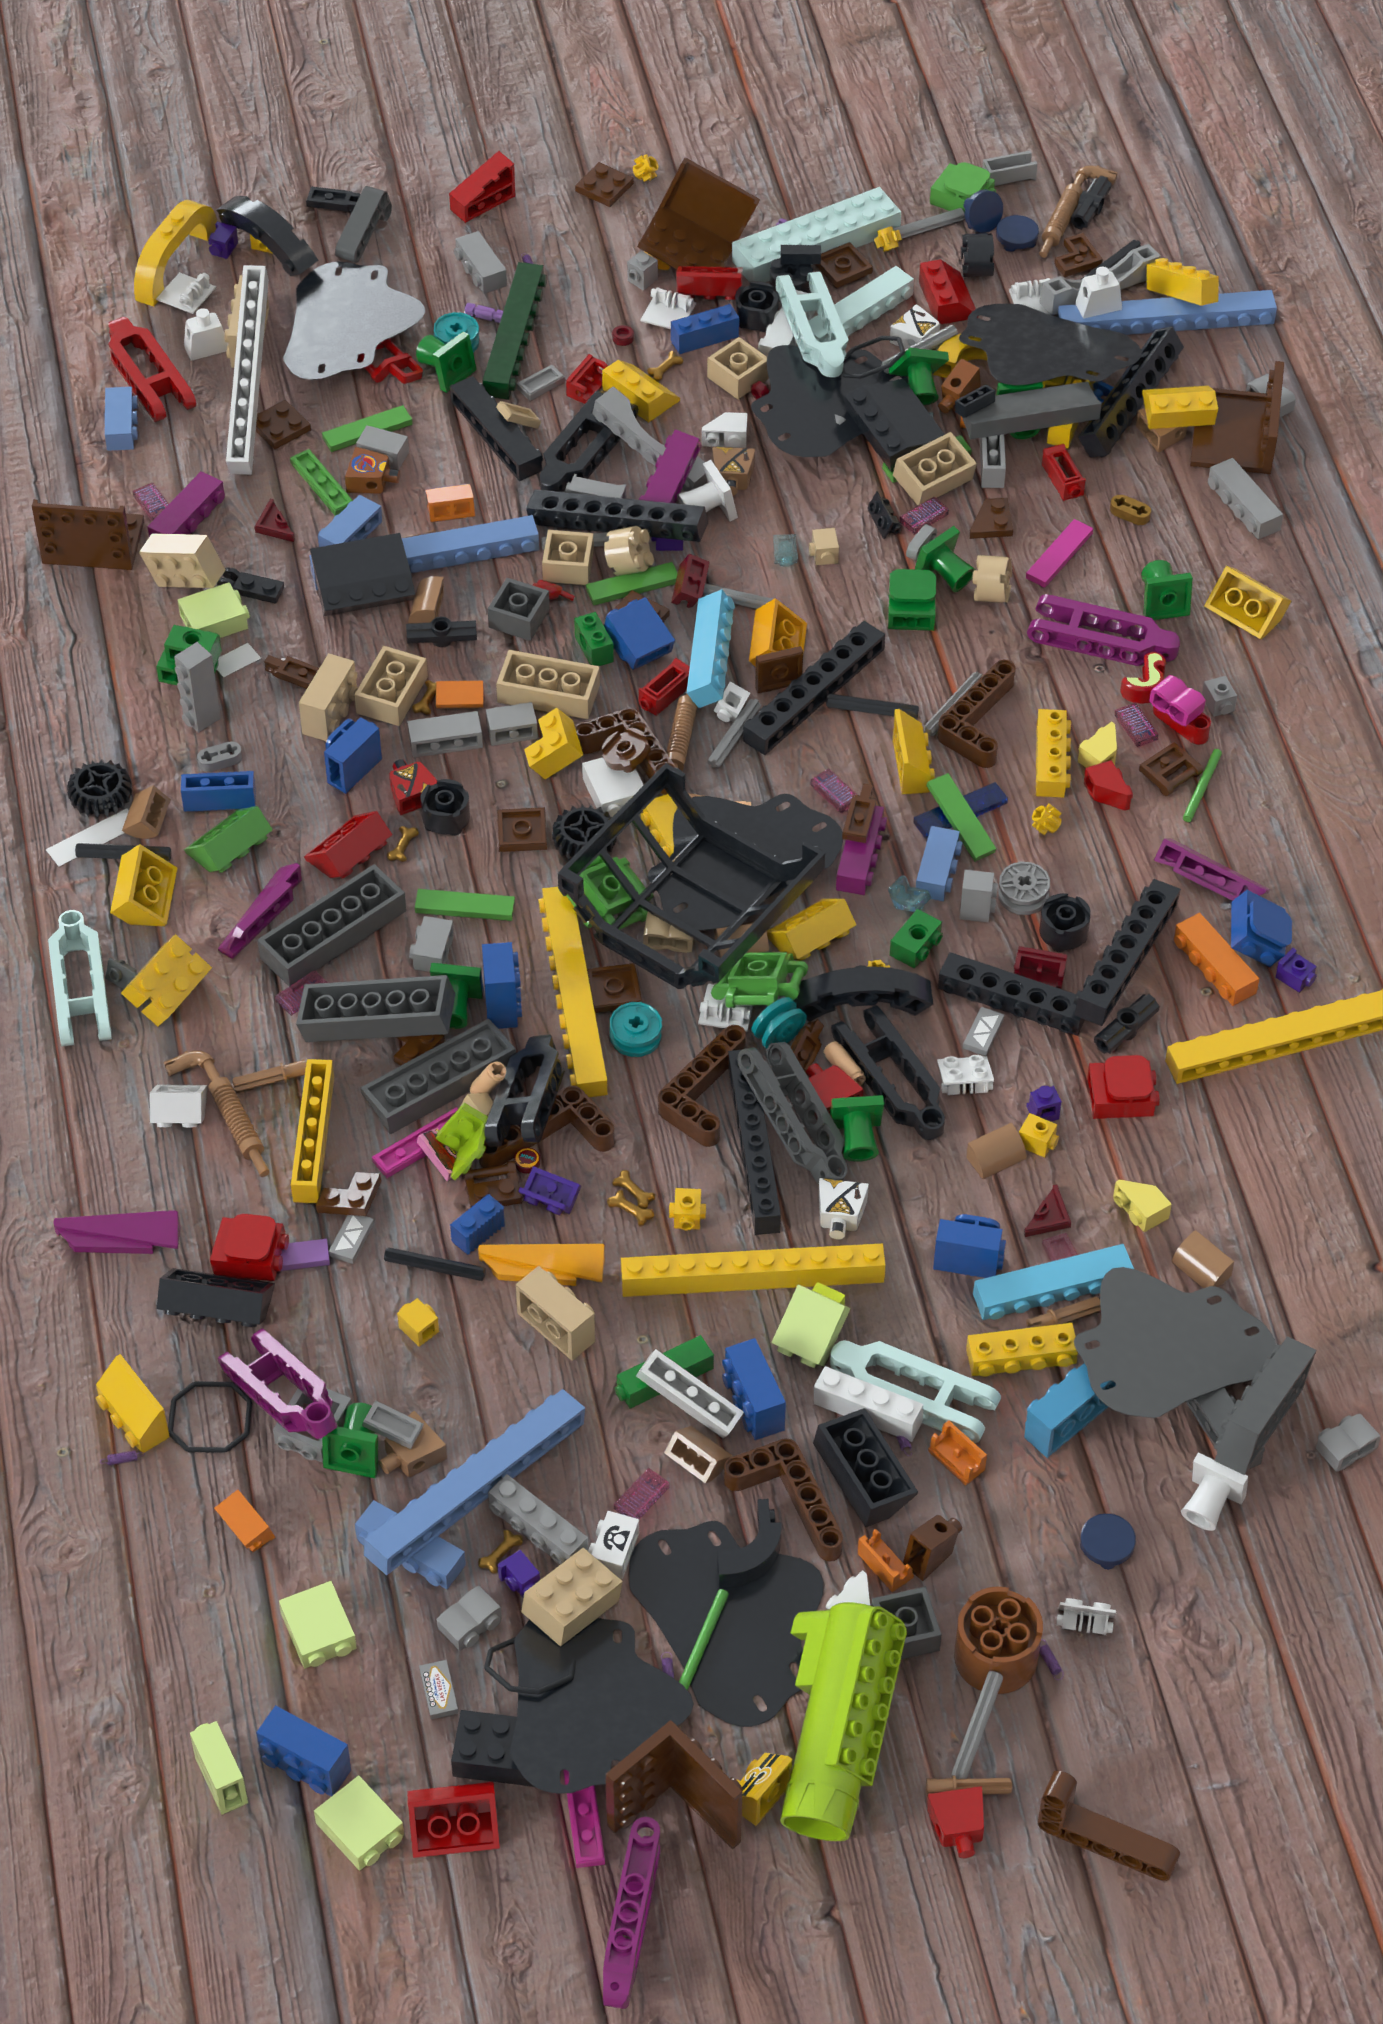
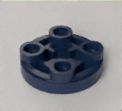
M987 189L979 190L964 201L965 219L968 228L979 233H988L995 229L1002 219L1003 202L996 192Z
M1011 215L1003 218L997 224L996 237L1004 245L1006 251L1013 252L1016 249L1033 248L1037 244L1039 227L1031 218L1022 215Z
M1099 1514L1093 1516L1082 1528L1080 1536L1081 1550L1091 1561L1101 1565L1104 1569H1113L1116 1565L1124 1563L1131 1557L1135 1549L1136 1535L1134 1529L1128 1521L1118 1515Z

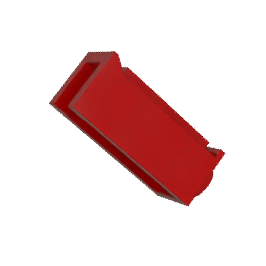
M1065 444L1043 449L1042 466L1062 500L1065 501L1083 496L1086 479L1080 474L1068 454ZM1055 457H1058L1059 463L1064 467L1070 478L1065 476Z
M675 658L660 674L642 689H638L639 705L645 711H649L655 716L661 713L687 690L690 666Z

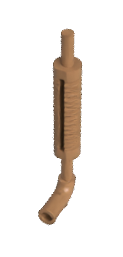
M1099 165L1084 166L1076 172L1074 183L1066 186L1042 234L1044 244L1039 252L1042 258L1047 257L1051 247L1059 244L1083 192L1081 188L1083 181L1088 178L1095 179L1104 176L1114 185L1118 172L1102 168Z
M687 690L685 696H681L678 699L666 750L675 767L681 771L684 769L697 712V705L689 697ZM688 793L691 798H692V797H695V796H704V795H698V794Z
M196 1050L185 1051L173 1059L164 1061L163 1063L169 1076L195 1066H200L206 1070L211 1080L208 1086L213 1099H215L214 1101L220 1113H222L223 1119L226 1120L225 1122L233 1138H235L236 1144L239 1145L238 1148L244 1159H252L261 1177L267 1176L269 1170L261 1156L264 1146L229 1079L220 1077L214 1066L215 1060L210 1054Z

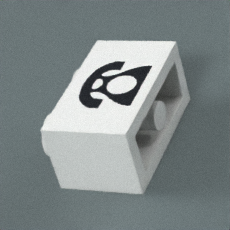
M607 1511L605 1519L600 1520L598 1523L596 1544L591 1543L588 1550L590 1554L620 1579L624 1577L639 1535V1519Z

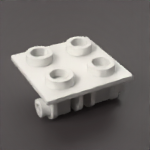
M179 272L156 300L193 314L215 290L216 286L209 284L210 277L206 273L199 274L196 279Z
M1050 278L1039 280V285L1038 281L1034 280L1033 286L1031 281L1015 282V285H1011V289H1009L1013 304L1026 305L1051 315L1040 304L1042 282L1048 281Z
M659 287L653 288L650 295L653 298L640 321L671 329V321L690 316L696 302H694L690 295L678 294V292L672 295L671 290L667 293V290L660 289Z
M708 984L704 1001L700 1004L701 1013L698 1024L726 1028L734 1024L742 1026L745 1032H747L754 1005H736L735 1008H727L725 997L722 1000L714 999L711 995L714 985Z
M972 1055L966 1058L949 1056L944 1059H937L943 1081L941 1083L942 1093H947V1095L960 1094L961 1084L962 1094H965L966 1084L968 1083L970 1094H973V1083L975 1093H988V1090H993L994 1078L987 1056Z
M1066 1598L1065 1603L1060 1602L1058 1610L1064 1611L1063 1615L1058 1614L1056 1625L1062 1626V1629L1076 1631L1077 1616L1080 1615L1078 1632H1081L1084 1615L1088 1616L1087 1633H1090L1092 1617H1094L1092 1633L1102 1635L1112 1633L1113 1622H1108V1618H1114L1116 1610L1110 1609V1604L1094 1602L1093 1607L1082 1605V1600Z

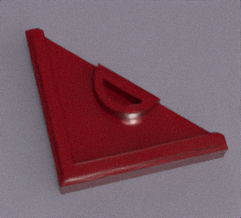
M270 498L254 526L255 533L294 542V533L290 530L286 519L275 505L274 499Z
M1057 1184L1053 1185L1052 1190L1046 1199L1043 1200L1028 1226L1025 1227L1024 1237L1071 1228V1220Z

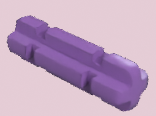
M467 303L464 309L465 314L472 317L476 315V318L488 321L495 320L496 323H500L503 310L498 309L495 311L494 308L482 305L477 307L474 303Z

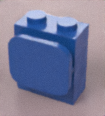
M646 597L640 600H632L627 606L619 610L613 609L606 616L604 627L613 642V648L620 659L627 662L632 670L672 652L675 639Z
M361 717L356 722L352 719H347L330 734L326 741V750L324 751L327 783L346 794L382 760L380 731L376 724L368 722Z
M1246 890L1231 902V948L1268 967H1271L1286 955V947L1292 942L1291 917L1285 908Z
M967 1214L956 1216L954 1221L940 1219L933 1269L982 1278L996 1276L997 1270H1002L1006 1246V1240H1001L1003 1229H1000V1224L991 1218Z

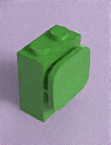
M962 162L957 165L950 163L931 187L930 204L948 211L962 208L965 213L964 201L974 193L983 189L996 192V189H994L995 179L990 178V173L986 169L970 163Z

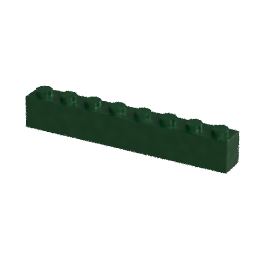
M518 262L482 380L486 392L494 398L509 400L511 392L516 389V376H520L521 372L520 361L525 359V346H528L530 341L529 331H533L534 328L533 317L538 315V302H541L543 297L542 287H546L547 284L544 265Z

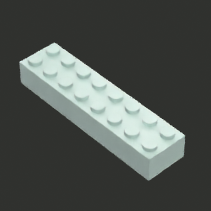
M878 187L732 242V262L736 267H743V275L749 283L753 281L768 282L770 281L771 262L774 259L780 258L781 245H821V254L848 242L857 248L873 242L874 238L878 237L877 231L890 226L893 228L901 226V211L886 193Z

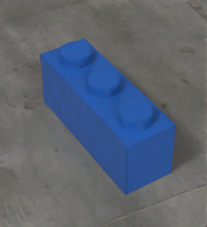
M731 304L671 321V342L678 354L739 337V316Z
M254 771L181 774V797L184 812L243 809L256 806Z

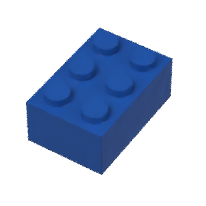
M512 942L482 944L487 1019H490L498 1029L518 1027L517 1017H522L518 952H513Z
M756 1338L725 1348V1359L722 1360L725 1373L722 1374V1379L726 1389H731L733 1393V1404L744 1412L742 1422L746 1432L751 1431L754 1440H758L785 1431L786 1401Z
M276 1705L256 1732L261 1759L267 1766L271 1768L278 1767L284 1770L291 1779L306 1782L319 1794L323 1795L326 1793L332 1797L351 1772L348 1744Z

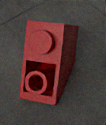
M1112 760L1085 768L1084 785L1094 801L1124 811L1130 810L1131 799L1133 798L1132 789L1129 785H1126L1121 770L1115 767Z

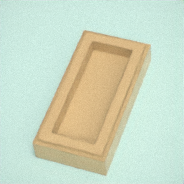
M500 401L496 406L507 421L536 429L541 424L540 419L529 408Z

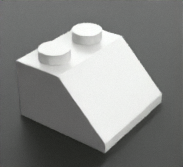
M156 1085L150 1092V1123H157V1127H171L172 1123H182V1127H197L198 1123H202L205 1119L207 1085Z

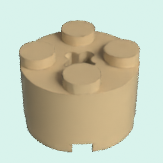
M633 526L607 533L606 536L610 537L609 541L604 544L605 557L609 568L614 567L616 571L614 574L616 576L644 572L650 565H653L654 557L650 552L648 543L650 536L646 529Z
M978 555V571L974 570L973 584H977L974 591V601L1008 602L1011 592V585H1009L1010 577H1012L1011 558Z

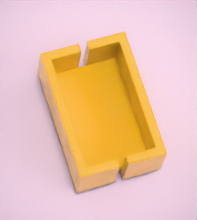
M176 934L159 949L121 992L136 1008L150 998L152 1002L141 1012L157 1027L169 1018L212 969L197 953L191 955L189 952L192 949Z

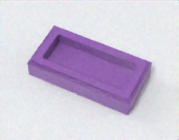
M327 1238L289 1243L287 1250H282L281 1253L283 1257L281 1271L330 1265Z

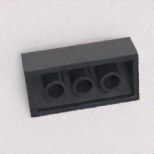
M172 1268L159 1279L156 1309L164 1310V1314L177 1316L180 1313L190 1314V1318L193 1319L212 1317L216 1318L215 1321L219 1323H231L232 1320L241 1322L242 1326L257 1327V1324L260 1325L266 1319L275 1283Z
M865 1408L818 1425L813 1444L865 1528L889 1519L918 1494V1490Z

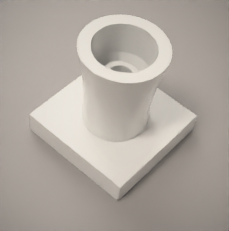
M711 460L703 463L708 483L693 490L677 494L679 504L705 506L706 512L720 506L729 521L738 518L731 488Z
M1198 1452L1193 1461L1192 1481L1199 1484V1486L1181 1510V1514L1186 1520L1197 1527L1209 1531L1215 1530L1219 1515L1227 1498L1242 1505L1247 1493L1248 1476L1234 1471Z

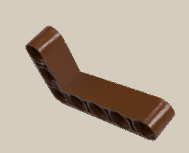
M1003 659L996 662L939 719L938 741L982 768H990L995 765L998 743L994 738L977 729L974 725L1014 686L1016 666L1012 661Z
M623 709L575 726L583 754L602 750L603 743L613 733L619 731L622 734L627 732L626 729L635 728L644 733L651 748L650 753L640 763L649 779L665 763L676 768L636 709ZM665 789L660 792L661 794H668Z
M733 1024L726 1027L666 1084L658 1094L659 1115L705 1147L714 1146L719 1142L720 1120L716 1115L695 1102V1100L728 1069V1051L746 1048V1032L742 1026Z
M568 1086L560 1090L555 1098L541 1141L571 1123L594 1149L600 1152L611 1150L615 1144L614 1124L579 1087ZM521 1124L511 1125L508 1136L504 1138L501 1146L489 1148L486 1140L484 1141L486 1149L479 1159V1163L483 1168L503 1165L513 1159L518 1150L526 1147L531 1148L537 1143L524 1142L521 1134Z
M788 1438L781 1439L733 1456L725 1462L724 1483L731 1491H741L780 1477L820 1558L829 1562L839 1559L842 1554V1532L798 1444L794 1440ZM787 1454L790 1455V1457H783L782 1455ZM762 1463L765 1464V1466H758L757 1464ZM737 1472L740 1473V1475H733L732 1473ZM794 1476H799V1477H802V1478H801V1479H794V1478H792V1477H794ZM804 1498H811V1499H813V1500H812V1501H805V1500H803V1499H804ZM815 1520H822V1521H824V1522H823V1523H816V1522H814V1521H815ZM832 1542L835 1545L829 1546L825 1543Z
M1057 1770L1052 1773L1041 1799L1038 1817L1040 1829L1050 1835L1155 1879L1168 1881L1171 1878L1180 1856L1178 1848L1074 1804L1077 1786L1076 1779L1063 1771Z

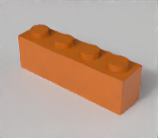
M1201 913L1176 924L1174 934L1176 946L1188 955L1191 963L1203 972L1206 980L1213 983L1222 998L1227 999L1234 1006L1257 994L1260 978Z

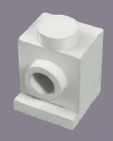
M729 682L724 691L723 699L719 700L714 709L717 717L724 722H734L750 692Z

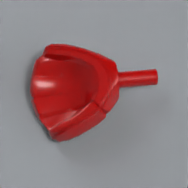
M538 580L537 583L533 584V586L549 590V600L556 599L559 595L571 601L574 600V595L563 591L562 587L544 580Z

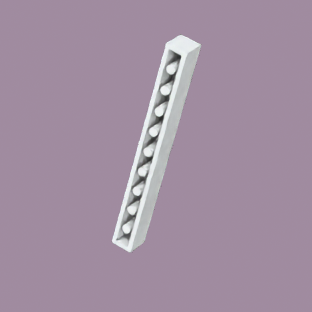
M243 265L226 456L229 474L252 475L269 281L266 266Z

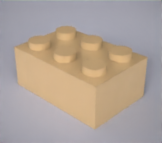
M949 432L898 458L893 476L919 507L972 480L977 463L955 436Z
M151 534L139 551L158 587L214 588L226 570L207 535Z
M383 646L355 693L356 713L400 726L428 678L426 658Z
M328 653L299 701L302 734L327 741L330 734L339 727L341 719L347 716L349 706L352 701H355V693L358 689L356 683L357 672L355 671L353 660Z
M538 1266L516 1284L517 1313L569 1359L573 1361L595 1342V1313L587 1303L579 1301L570 1288H564L558 1283L556 1277L551 1272H546Z
M582 1548L525 1591L521 1612L559 1646H562L619 1602L623 1581L585 1548Z

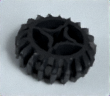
M102 759L99 763H95L93 760L89 765L83 763L82 769L75 768V772L70 775L67 785V794L72 806L77 808L80 814L85 812L88 817L95 814L97 818L100 814H105L108 817L110 812L117 814L118 808L124 809L125 803L130 801L133 791L132 781L126 769H122L119 763L114 765L112 760L104 763Z
M581 804L580 808H575L572 805L571 811L564 810L562 815L557 816L556 822L553 825L552 839L554 840L556 850H559L561 856L566 855L568 861L571 860L611 819L609 812H603L601 807L594 809L592 804L589 808ZM617 837L606 847L607 852H612Z

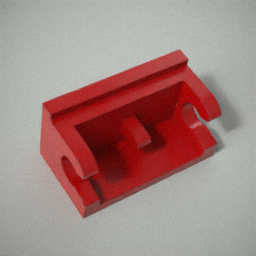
M588 354L567 378L566 396L585 404L597 390L603 387L602 370L599 367L605 369L608 365L604 361Z

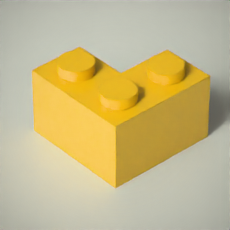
M555 708L538 719L543 738L524 749L529 767L545 780L583 756L574 722L559 708Z

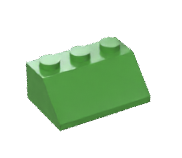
M258 806L238 809L186 847L184 851L207 871L223 872L231 867V861L236 857L240 859L250 852L248 848L252 845H259L268 838L266 835L273 829Z

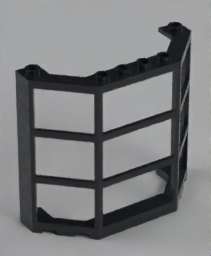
M665 763L558 872V889L564 896L567 894L576 904L573 909L584 923L589 922L596 931L594 937L600 944L673 987L684 989L687 985H692L693 987L701 986L709 981L719 983L825 869V852L817 846L804 842L802 844V858L782 861L778 856L766 852L757 844H752L739 834L733 833L722 827L718 822L705 817L685 789V773ZM663 789L666 790L697 833L696 837L672 861L638 816ZM631 822L666 867L640 895L606 851V847ZM705 840L773 880L746 906L678 866ZM598 856L601 857L633 900L611 925L603 920L585 896L584 879L579 876ZM673 873L739 911L741 914L716 940H713L646 900ZM793 880L773 903L759 906L781 882ZM641 907L709 948L702 950L698 955V959L691 967L684 968L622 932L619 928ZM761 914L740 938L727 940L749 916ZM730 948L721 958L714 954L717 950Z

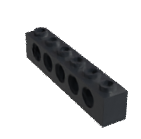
M949 952L940 970L938 989L946 993L955 994L970 1001L988 1005L993 1009H999L1014 1014L1017 1017H1023L1041 1025H1047L1064 1033H1071L1077 1036L1085 1019L1075 1016L1076 1005L1073 1002L1076 994L951 952Z

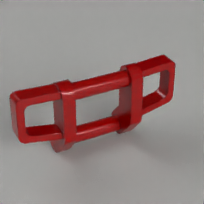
M391 338L379 343L376 350L385 347L394 357L385 359L377 368L372 363L364 367L376 383L382 382L389 373L403 384L422 379L423 369L408 353L400 350L391 341ZM363 353L358 355V363L364 361L365 355ZM409 367L413 372L404 373L400 369Z

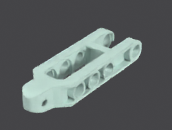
M821 272L808 273L807 281H809L811 293L797 295L789 275L777 276L776 291L779 294V300L804 361L817 366L824 376H840L843 371L844 358L846 356L845 349L849 339ZM817 311L818 315H821L823 328L827 330L829 335V342H819L815 339L805 312Z
M76 910L65 911L59 916V929L48 939L61 1046L74 1045L71 1016L95 1013L99 1041L111 1040L112 1034L98 932L84 924L81 912ZM84 950L88 952L93 996L69 999L64 956L68 952Z
M843 1340L834 1345L830 1353V1366L832 1369L922 1403L923 1424L942 1431L943 1424L949 1420L974 1443L980 1441L985 1431V1426L978 1419L950 1408L949 1406L953 1398L971 1406L977 1405L994 1411L1001 1400L1000 1393L989 1385L880 1341L860 1346ZM877 1364L894 1371L897 1376L901 1374L918 1381L919 1385L924 1386L926 1384L940 1391L933 1401L868 1374L865 1368L872 1365L876 1366Z

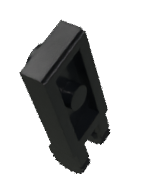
M312 186L306 200L307 207L349 211L352 213L361 194L346 190Z
M230 567L225 568L226 570L222 574L224 578L221 577L217 582V586L229 582L233 590H238L240 596L274 604L277 603L284 589L283 581L244 572L240 573L237 569Z

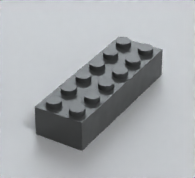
M373 864L257 939L260 959L291 987L406 912L405 892Z
M447 975L305 984L296 1025L305 1042L448 1034L456 993Z
M1288 1336L1282 1345L1277 1344L1271 1358L1267 1357L1261 1372L1257 1371L1251 1386L1248 1385L1241 1400L1238 1399L1231 1414L1228 1413L1221 1426L1225 1430L1224 1434H1220L1214 1449L1218 1450L1215 1458L1216 1462L1243 1475L1246 1474L1302 1392L1317 1351L1316 1349Z

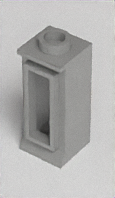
M1031 150L983 160L982 168L989 171L990 178L995 179V186L1027 179L1036 180L1037 162H1031Z
M574 474L572 481L567 483L565 493L627 499L626 484L615 485L577 477V474Z

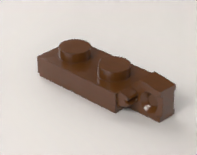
M268 655L264 661L265 671L272 673L273 676L305 689L308 688L319 670V667L289 656L279 659Z
M863 783L860 796H852L842 839L866 843L876 807V798H871L873 785Z
M818 1019L808 1022L806 1026H803L790 1047L805 1073L807 1068L813 1064L822 1046L818 1037L824 1025Z

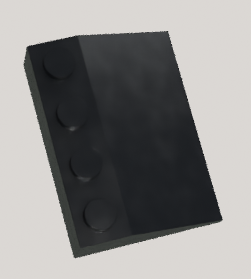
M904 379L863 385L844 395L847 413L891 472L894 471L898 458L945 435Z
M400 533L310 549L323 617L414 600V585Z

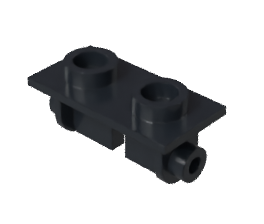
M876 491L867 509L882 538L885 539L888 533L899 534L902 530V524L896 516H893L894 511L889 500L881 497L879 492Z

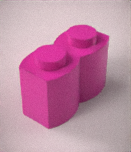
M1172 675L1167 676L1151 690L1149 699L1155 708L1163 713H1167L1175 722L1182 726H1187L1204 711L1206 703L1205 698L1200 692L1188 688L1181 679Z

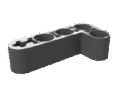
M370 186L364 187L338 240L335 249L336 257L355 263L359 262L378 221H387L391 215L392 204L387 191Z

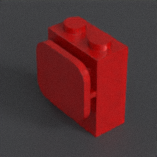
M1140 1055L1109 1057L1104 1063H1089L1087 1081L1093 1119L1154 1116L1155 1106H1159L1160 1097L1159 1091H1154L1156 1072L1151 1070L1150 1060Z
M239 1214L234 1218L222 1217L210 1257L213 1273L223 1276L275 1281L277 1271L280 1272L283 1266L282 1250H287L289 1245V1235L285 1233L283 1223H275V1220L269 1216Z

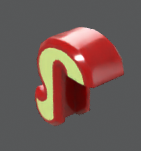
M1149 652L1144 655L1143 679L1128 677L1122 679L1120 692L1123 698L1133 703H1150L1151 690L1164 680L1166 660L1162 654Z

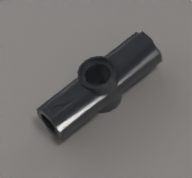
M1100 176L1095 178L1089 189L1082 192L1078 206L1071 216V223L1075 228L1079 230L1087 228L1095 214H1100L1104 200L1112 185L1107 177Z
M440 616L434 618L430 623L406 624L407 644L432 642L435 646L443 648L449 646L452 641L477 640L476 620L451 622L448 618Z
M1143 994L1129 1007L1120 1009L1117 1012V1017L1094 1037V1043L1097 1045L1098 1050L1104 1054H1111L1125 1040L1133 1039L1137 1034V1030L1159 1011L1160 1006L1156 999L1150 994Z

